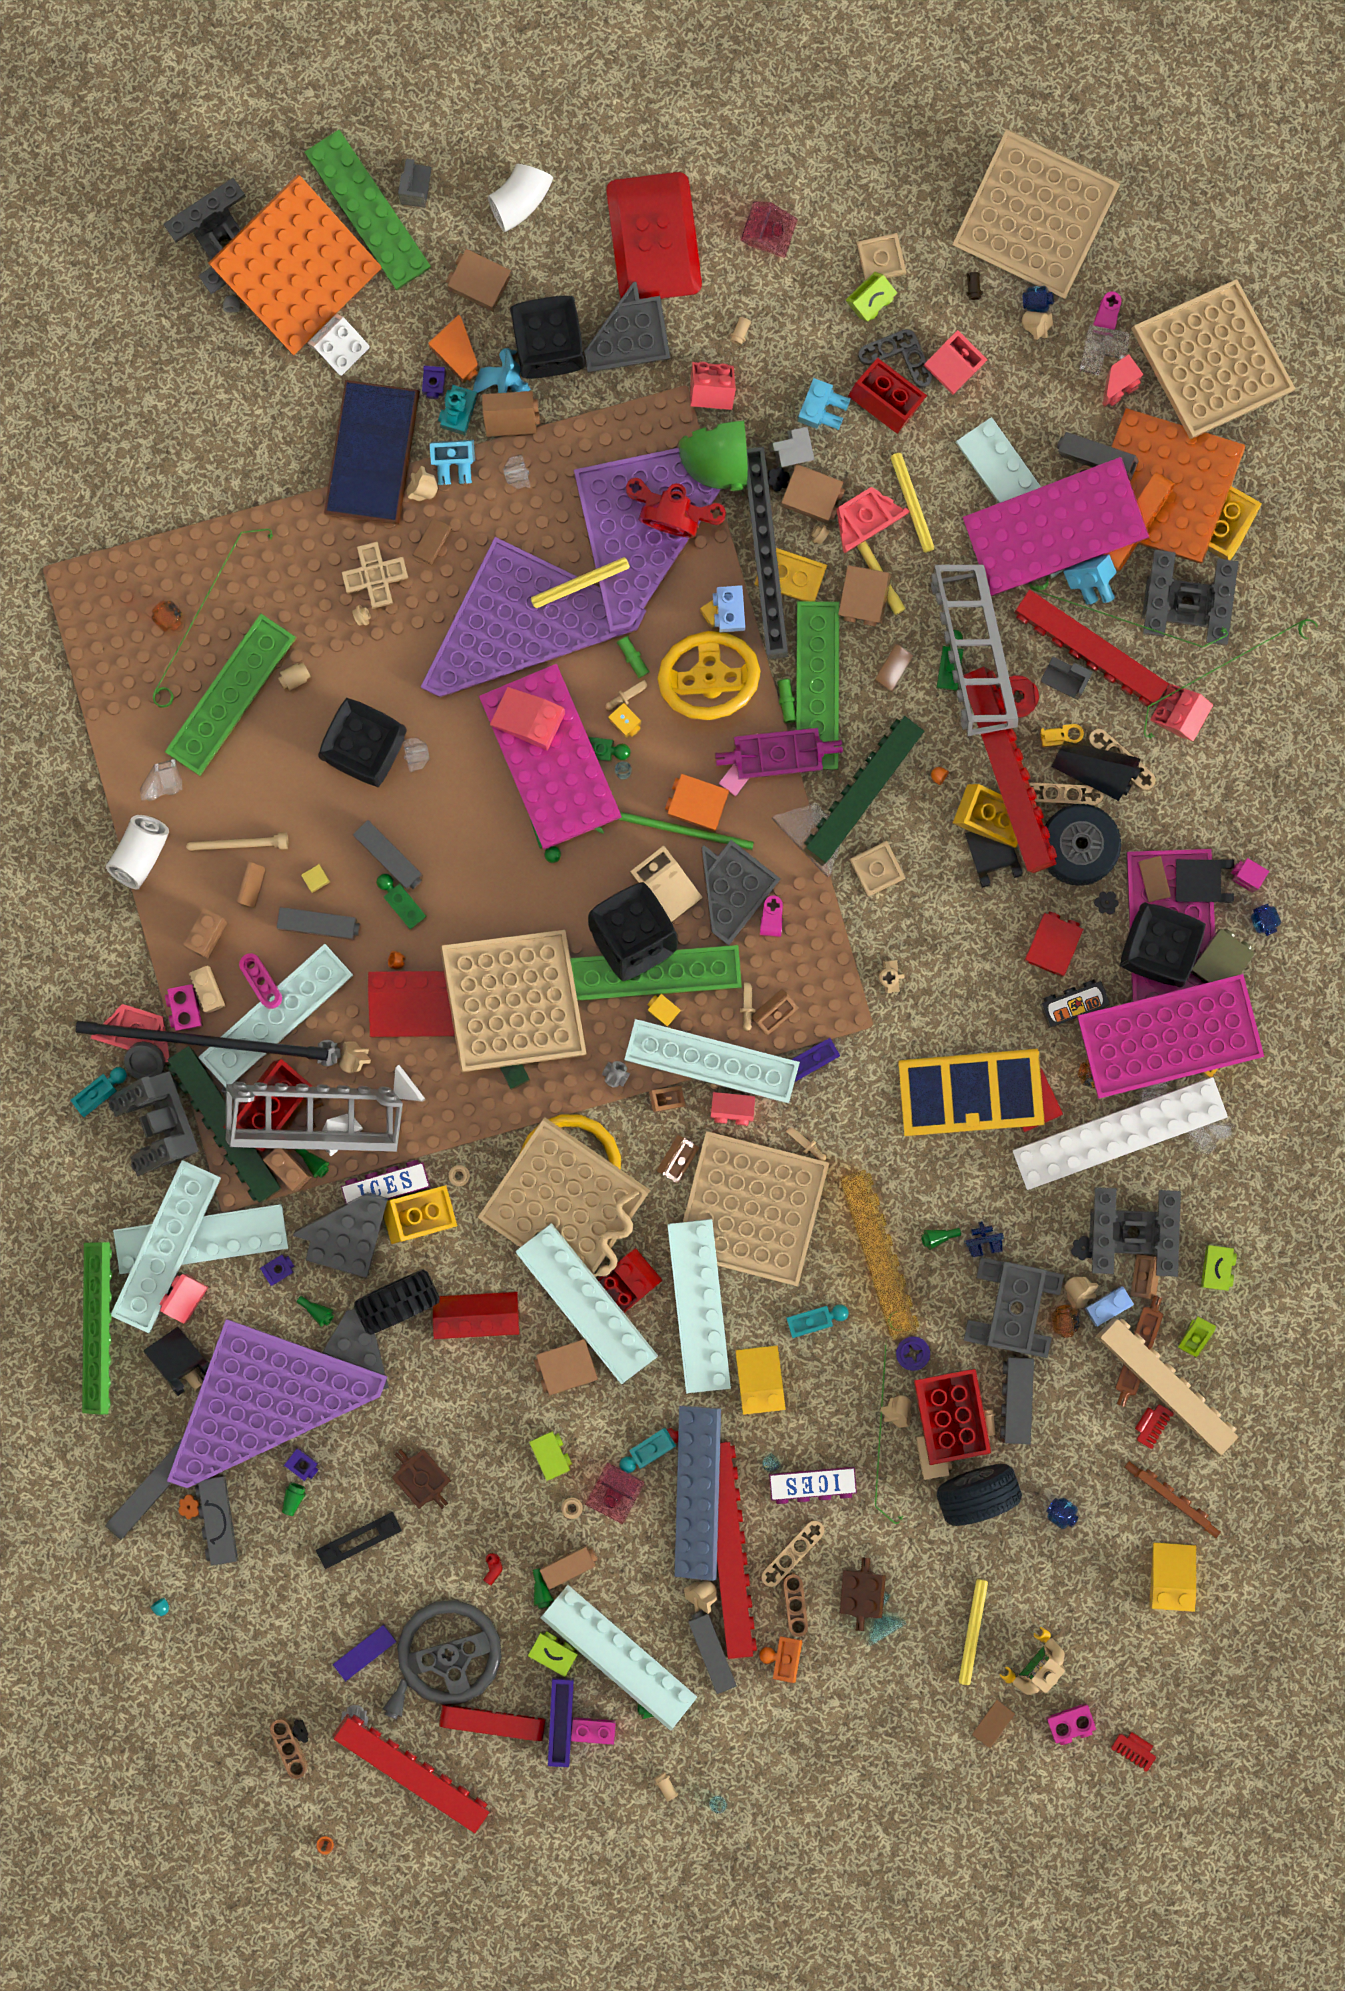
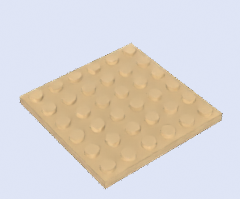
M1006 129L952 245L1066 299L1121 183Z
M1237 279L1131 328L1189 439L1197 437L1295 390L1289 375Z
M565 930L442 945L440 947L461 1072L586 1055Z
M544 1117L478 1218L519 1247L552 1223L591 1273L594 1274L606 1257L600 1249L599 1239L601 1235L609 1230H623L625 1228L624 1223L615 1212L617 1201L622 1196L635 1191L639 1192V1195L622 1206L623 1211L631 1219L651 1190ZM609 1239L607 1241L608 1246L612 1248L617 1239Z
M706 1131L683 1222L712 1219L717 1266L798 1286L829 1163Z

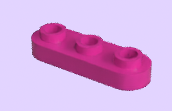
M249 953L244 955L239 962V967L258 999L268 1009L278 1007L282 1002V994L264 964L255 954ZM255 963V966L249 969L250 965ZM261 980H265L263 985H259ZM275 996V999L270 1002V998Z

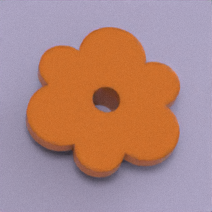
M190 1494L186 1495L184 1499H180L178 1510L180 1515L185 1516L186 1519H192V1517L199 1515L198 1500H194V1497Z

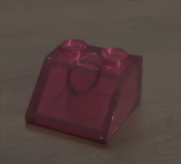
M753 201L740 241L754 249L785 258L798 219L771 202Z
M607 1462L585 1505L623 1524L645 1482Z

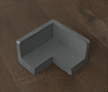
M406 159L398 191L402 205L426 208L432 170L430 166L417 165L413 159Z
M1052 657L1041 682L1078 700L1093 672L1076 663L1069 665Z

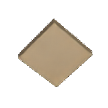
M897 233L856 242L865 280L874 272L883 274L886 279L906 275L907 272Z
M888 841L849 859L867 897L906 879Z

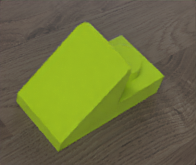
M1197 1316L1195 1320L1192 1319L1178 1348L1197 1358L1215 1332L1216 1326Z

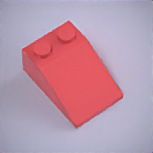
M507 687L490 726L548 751L565 715L564 707L546 699Z

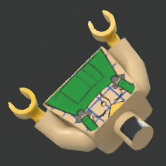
M1040 1627L1043 1631L1042 1635L1039 1636L1034 1633V1637L1045 1643V1645L1042 1646L1019 1673L1018 1677L1009 1667H1005L1009 1672L1007 1676L1000 1674V1677L1006 1683L1013 1682V1686L1027 1695L1038 1692L1047 1693L1065 1672L1063 1666L1065 1653L1053 1638L1050 1639V1632L1043 1627Z

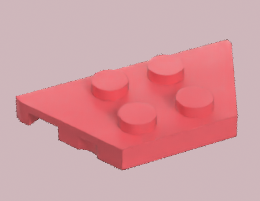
M873 487L868 488L836 509L843 552L847 553L906 516L910 511L907 508L902 509L893 503L894 500L883 496Z
M124 1004L104 1022L105 1025L166 1031L163 1016ZM99 1034L91 1035V1039L126 1050L137 1042L152 1043L163 1052L165 1062L169 1063L167 1060L170 1058L168 1042Z

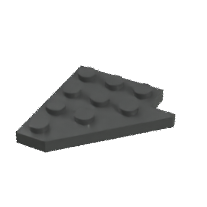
M637 282L632 283L584 351L588 373L670 359L660 296L639 299Z
M732 840L729 841L718 856L704 845L701 848L711 932L728 946L780 881L777 875Z
M367 1192L295 1230L293 1236L310 1241L306 1261L367 1278L388 1198Z
M355 1309L346 1311L322 1353L386 1375L375 1333L369 1335L365 1332ZM387 1379L383 1389L389 1388Z

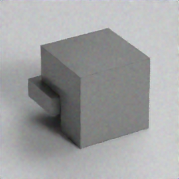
M808 427L787 431L788 440L768 444L769 451H774L777 467L814 460Z

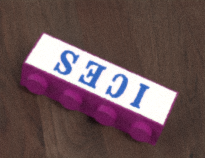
M418 1160L406 1163L407 1167L398 1169V1166L385 1169L386 1173L378 1175L377 1172L365 1175L366 1179L358 1181L357 1178L346 1180L345 1185L341 1186L345 1203L367 1192L386 1197L389 1200L430 1188L425 1165L423 1162L419 1163Z
M855 1467L769 1474L771 1500H776V1504L789 1503L788 1499H797V1502H808L810 1497H818V1500H831L832 1495H840V1499L852 1498V1494L857 1493Z

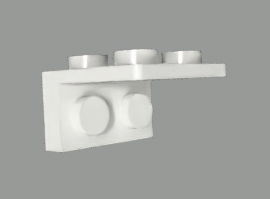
M337 313L307 342L312 349L319 352L339 375H343L370 348L347 320Z

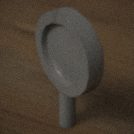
M142 1041L133 1044L128 1049L124 1057V1064L127 1071L139 1080L146 1076L150 1078L166 1073L163 1071L165 1057L156 1045ZM173 1079V1082L177 1089L179 1087V1083Z

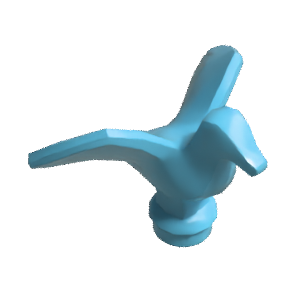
M504 348L499 353L502 367L481 368L476 377L473 391L479 393L494 384L498 385V393H507L508 387L511 388L512 392L531 390L528 383L521 380L520 366L512 357L517 351Z

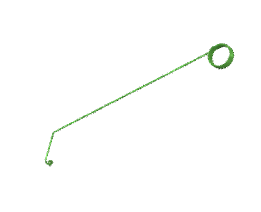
M270 529L244 531L239 534L233 548L231 549L228 557L226 558L221 570L219 571L216 579L214 580L208 594L206 595L189 629L187 630L177 651L175 652L164 675L162 676L159 684L157 685L153 693V701L158 707L165 708L170 706L173 702V693L166 687L158 688V686L164 678L170 664L172 663L182 642L184 641L187 633L189 632L194 620L196 619L199 611L201 610L214 583L216 582L226 561L228 560L231 552L233 551L239 537L242 533L269 530L271 533L268 534L267 537L272 539L271 537H273ZM167 690L171 693V700L166 705H159L155 701L156 693L159 695L158 691Z
M1045 576L1047 582H1046L1044 585H1041V586H1037L1038 584H1036V587H1035V586H1033V585L1029 582L1030 589H1032V590H1034V591H1037V592H1039V593H1042V594H1045V595H1048V596H1051V597H1054V598H1057V599H1060V600H1063V601H1066V602H1069V603H1072V604H1075V605H1078V606H1081V607H1084V608H1087V609L1096 611V612L1101 613V614H1104V615H1108V616L1114 617V618H1116V619H1119V620H1122V621H1125V622H1129V623H1131V624H1134V625H1137V626H1140V627H1143V628H1146V629H1149V630H1152V631H1155V632H1158V633H1161V634H1164V635H1167V636H1170V637L1179 639V640L1184 641V642H1187V643L1194 644V645L1199 646V647H1202V648H1203V647H1206L1207 645L1212 644V643H1214V642H1216V641H1218V640H1220V639H1222V638H1224V637H1226V636L1228 635V632H1227L1226 629L1223 628V626H1222L1221 632L1227 633L1225 636H1223V637H1221V638H1219V639H1217V640H1215V641H1213V642H1210V643H1208V644H1206V645H1204V646H1200V645H1198V644H1195V643H1192V642H1189V641H1186V640H1183V639H1180V638H1177V637L1168 635V634H1166V633H1163V632H1160V631H1156V630H1153V629H1151V628H1148V627H1145V626H1142V625H1139V624H1135V623H1133V622H1130V621H1127V620H1124V619H1121V618H1118V617H1115V616H1112V615H1109V614H1106V613H1103V612H1100V611H1097V610L1088 608V607H1086V606H1082V605L1073 603V602H1071V601H1068V600H1065V599H1061V598H1058V597H1056V596H1053V595H1050V594H1047V593L1038 591V590H1043V589H1045V588L1048 586V584H1049V583H1048V576Z
M1310 619L1302 620V621L1296 623L1295 625L1289 627L1288 629H1286V630L1280 632L1279 634H1277V635L1271 637L1270 639L1264 641L1263 643H1261V644H1259V645H1257V646L1251 648L1250 650H1248V651L1242 653L1241 655L1235 657L1234 659H1232V660L1226 662L1225 664L1219 666L1218 668H1216V669H1214V670H1212V671L1206 673L1205 675H1203V676L1197 678L1196 680H1194V681L1188 683L1187 685L1181 687L1180 689H1178V690L1172 692L1171 694H1169V695H1167V696H1165V697L1159 699L1158 701L1152 703L1151 705L1148 706V709H1147V715H1146V721H1145V728H1144V735H1145L1146 737H1149L1150 739H1151L1152 737H1155L1154 735H1152V733L1149 734L1148 736L1145 734V732H1146V725H1147V718H1148V711H1149V707H1150V706H1152V705H1154L1155 703L1161 701L1162 699H1164V698H1166V697H1168V696L1174 694L1175 692H1177V691L1183 689L1184 687L1190 685L1191 683H1193V682L1199 680L1200 678H1202V677L1208 675L1209 673H1211V672H1213V671L1219 669L1220 667H1222V666L1228 664L1229 662H1231V661L1237 659L1238 657L1244 655L1245 653H1247V652L1253 650L1254 648H1256V647H1258V646L1264 644L1265 642H1267V641L1273 639L1274 637H1276V636L1282 634L1283 632L1289 630L1290 628H1292V627H1294V626H1296V625H1298V624H1299V626H1298L1299 634H1300L1304 639H1309V638H1305V637L1302 635L1301 628H1302L1303 624L1306 625V624L1304 623V622H1306V621H1311V622H1313V623L1316 625V627H1318L1317 624H1316V622H1314L1313 620H1310Z
M895 1311V1312H893V1313L890 1314V1316L888 1317V1321H887V1322H888V1325L890 1326L891 1329H893V1330H895V1331H901L902 1329H899V1330H898V1329H895V1328L892 1326L891 1323H892L893 1321L890 1322L891 1316H892L894 1313L898 1312V1311ZM885 1345V1355H884V1369H883V1386H882L881 1407L883 1406L884 1377H885L884 1375H885V1361H886V1345ZM881 1412V1415H880V1416H881V1417H880V1431H879V1446H878L877 1477H876V1492H875V1493H876V1494H875V1507H876L879 1511H881V1513H883L887 1518H889L893 1523L899 1524V1522H894L890 1517H888L884 1512H882V1510H880V1509L876 1506V1500H877V1483H878V1469H879V1454H880V1453H879V1452H880V1438H881V1423H882V1412Z

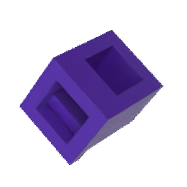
M424 366L422 394L426 395V398L439 399V396H444L445 367ZM431 379H436L437 383L435 385H431L429 381Z
M282 1254L260 1267L269 1284L274 1286L293 1274L292 1268L295 1265L289 1256L285 1257ZM276 1265H280L282 1267V1271L280 1273L275 1272Z
M300 1448L294 1451L284 1465L303 1481L307 1478L312 1479L319 1470L316 1468L318 1462ZM302 1461L307 1462L308 1467L306 1469L300 1467Z

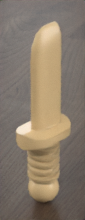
M643 680L624 693L621 690L618 691L619 696L606 703V709L612 710L622 703L628 705L629 702L627 700L647 687L646 681Z
M744 982V1002L740 1012H743L744 1017L743 1028L749 1031L752 1027V1013H756V1009H752V986L750 983Z
M794 1128L787 1129L786 1133L805 1148L803 1151L805 1154L810 1151L818 1160H826V1155L822 1154V1151L820 1152L814 1146L817 1143L816 1141L810 1142Z

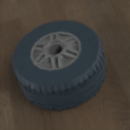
M1073 804L1057 811L1045 824L1050 833V838H1048L1050 846L1054 847L1057 858H1055L1057 864L1046 868V870L1048 869V872L1053 877H1056L1057 880L1075 886L1093 884L1104 878L1116 865L1121 852V835L1115 821L1111 819L1112 817L1105 813L1104 810L1089 804ZM1077 840L1084 843V849H1079L1076 846Z
M994 1464L968 1471L944 1482L938 1487L936 1496L945 1521L952 1526H963L981 1522L1009 1511L1021 1502L1022 1493L1014 1469L1007 1464Z

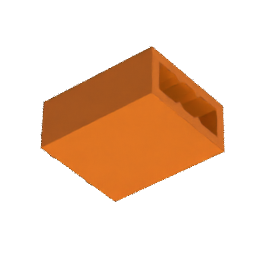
M681 774L680 779L675 778L672 790H675L673 798H668L665 807L668 810V816L716 832L729 790Z

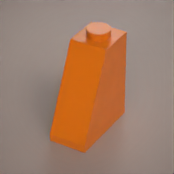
M458 315L428 344L429 348L465 383L467 380L469 382L478 375L479 367L462 317Z

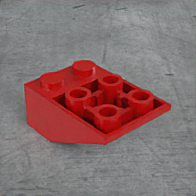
M636 1248L621 1259L610 1274L601 1276L598 1279L599 1283L623 1313L663 1281Z

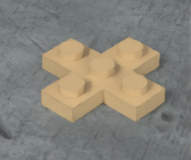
M378 542L358 546L357 549L362 567L342 572L347 594L368 589L373 609L393 604L388 583L408 579L404 558L400 557L383 562Z

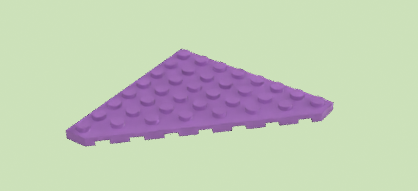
M679 448L574 470L595 568L598 569L623 557L628 560L630 566L627 570L599 581L610 633L630 629L689 540V538L659 531L638 520L645 503L628 497L626 493L627 482L632 478H639L651 492L662 495L663 491L668 490L672 484H681L686 489L687 498L691 500L690 504L697 507L711 505L721 489L702 485L688 474L681 462ZM637 484L634 487H630L633 493L640 490Z
M495 537L421 685V689L438 697H443L638 630L646 610H642L630 629L610 633L600 587L594 584L539 608H535L531 602V597L577 578V576Z
M226 1319L167 1481L189 1488L361 1405L373 1401L381 1396L387 1376Z

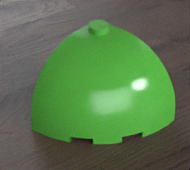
M744 421L717 424V427L710 431H707L705 427L693 431V436L690 438L684 436L680 439L678 446L681 462L694 480L702 485L716 489L730 488L731 491H739L746 487L748 465Z

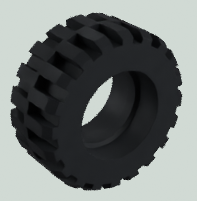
M422 1269L356 1300L354 1308L365 1332L372 1335L439 1303L440 1297L429 1273Z

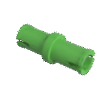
M629 636L617 642V645H619L626 657V663H630L638 679L650 672L640 657V651H636Z
M790 679L777 681L780 694L778 701L779 705L782 706L784 723L796 722L794 708L796 701L795 697L792 696Z

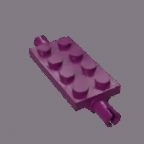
M818 728L736 736L734 737V751L715 753V759H719L716 760V766L735 764L739 780L822 771V757H824V754L843 753V747H836L842 745L841 739L823 742L819 738Z

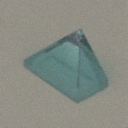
M882 1613V1618H872L867 1642L872 1646L907 1623L904 1618Z

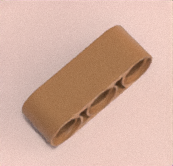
M790 1573L783 1580L788 1627L792 1635L801 1637L808 1630L803 1582L799 1575ZM790 1578H796L799 1581V1585L795 1589H790L787 1586V1581ZM798 1599L801 1601L802 1605L799 1610H792L789 1607L792 1600ZM795 1621H802L804 1623L802 1631L796 1632L792 1629Z
M283 1717L277 1718L271 1724V1735L287 1773L290 1777L299 1779L304 1776L308 1769L307 1761L297 1738L293 1734V1728L289 1720ZM283 1723L286 1726V1732L278 1733L275 1725ZM285 1743H292L295 1750L293 1753L285 1752ZM300 1763L303 1766V1772L295 1773L292 1770V1764Z

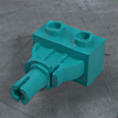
M452 385V389L447 390L444 400L446 408L445 410L441 409L438 418L442 429L466 435L478 397L477 392L456 385Z

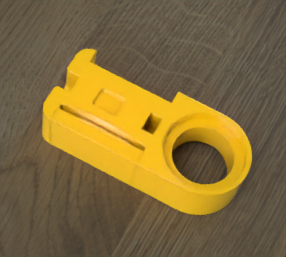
M1077 724L1062 725V729L1060 727L1045 729V731L1042 728L1040 731L1042 746H1062L1064 741L1078 743L1082 740L1084 731ZM1072 728L1077 729L1080 733L1079 738L1076 740L1068 737V731Z

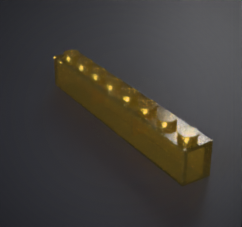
M866 1170L840 1177L839 1179L890 1338L895 1340L917 1333L916 1328L919 1327V1322L916 1315L912 1316L910 1307H913L910 1295H906L903 1288L906 1287V1282L903 1274L899 1275L897 1270L900 1264L897 1255H893L890 1248L893 1246L890 1234H886L884 1226L887 1225L884 1214H879L877 1206L880 1205L877 1193L873 1194L871 1186L874 1185L870 1173H866Z

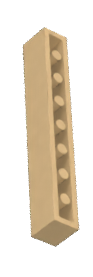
M1112 1318L1096 1337L1216 1454L1222 1456L1238 1438L1234 1433L1236 1431L1234 1426L1228 1421L1224 1423L1219 1418L1221 1414L1214 1407L1209 1408L1204 1403L1206 1399L1198 1392L1194 1394L1189 1389L1191 1385L1184 1378L1181 1377L1179 1379L1174 1374L1176 1370L1170 1364L1161 1362L1159 1360L1160 1354L1153 1348L1149 1350L1144 1345L1146 1341L1139 1334L1136 1333L1134 1335L1129 1330L1130 1325L1122 1318L1120 1320Z

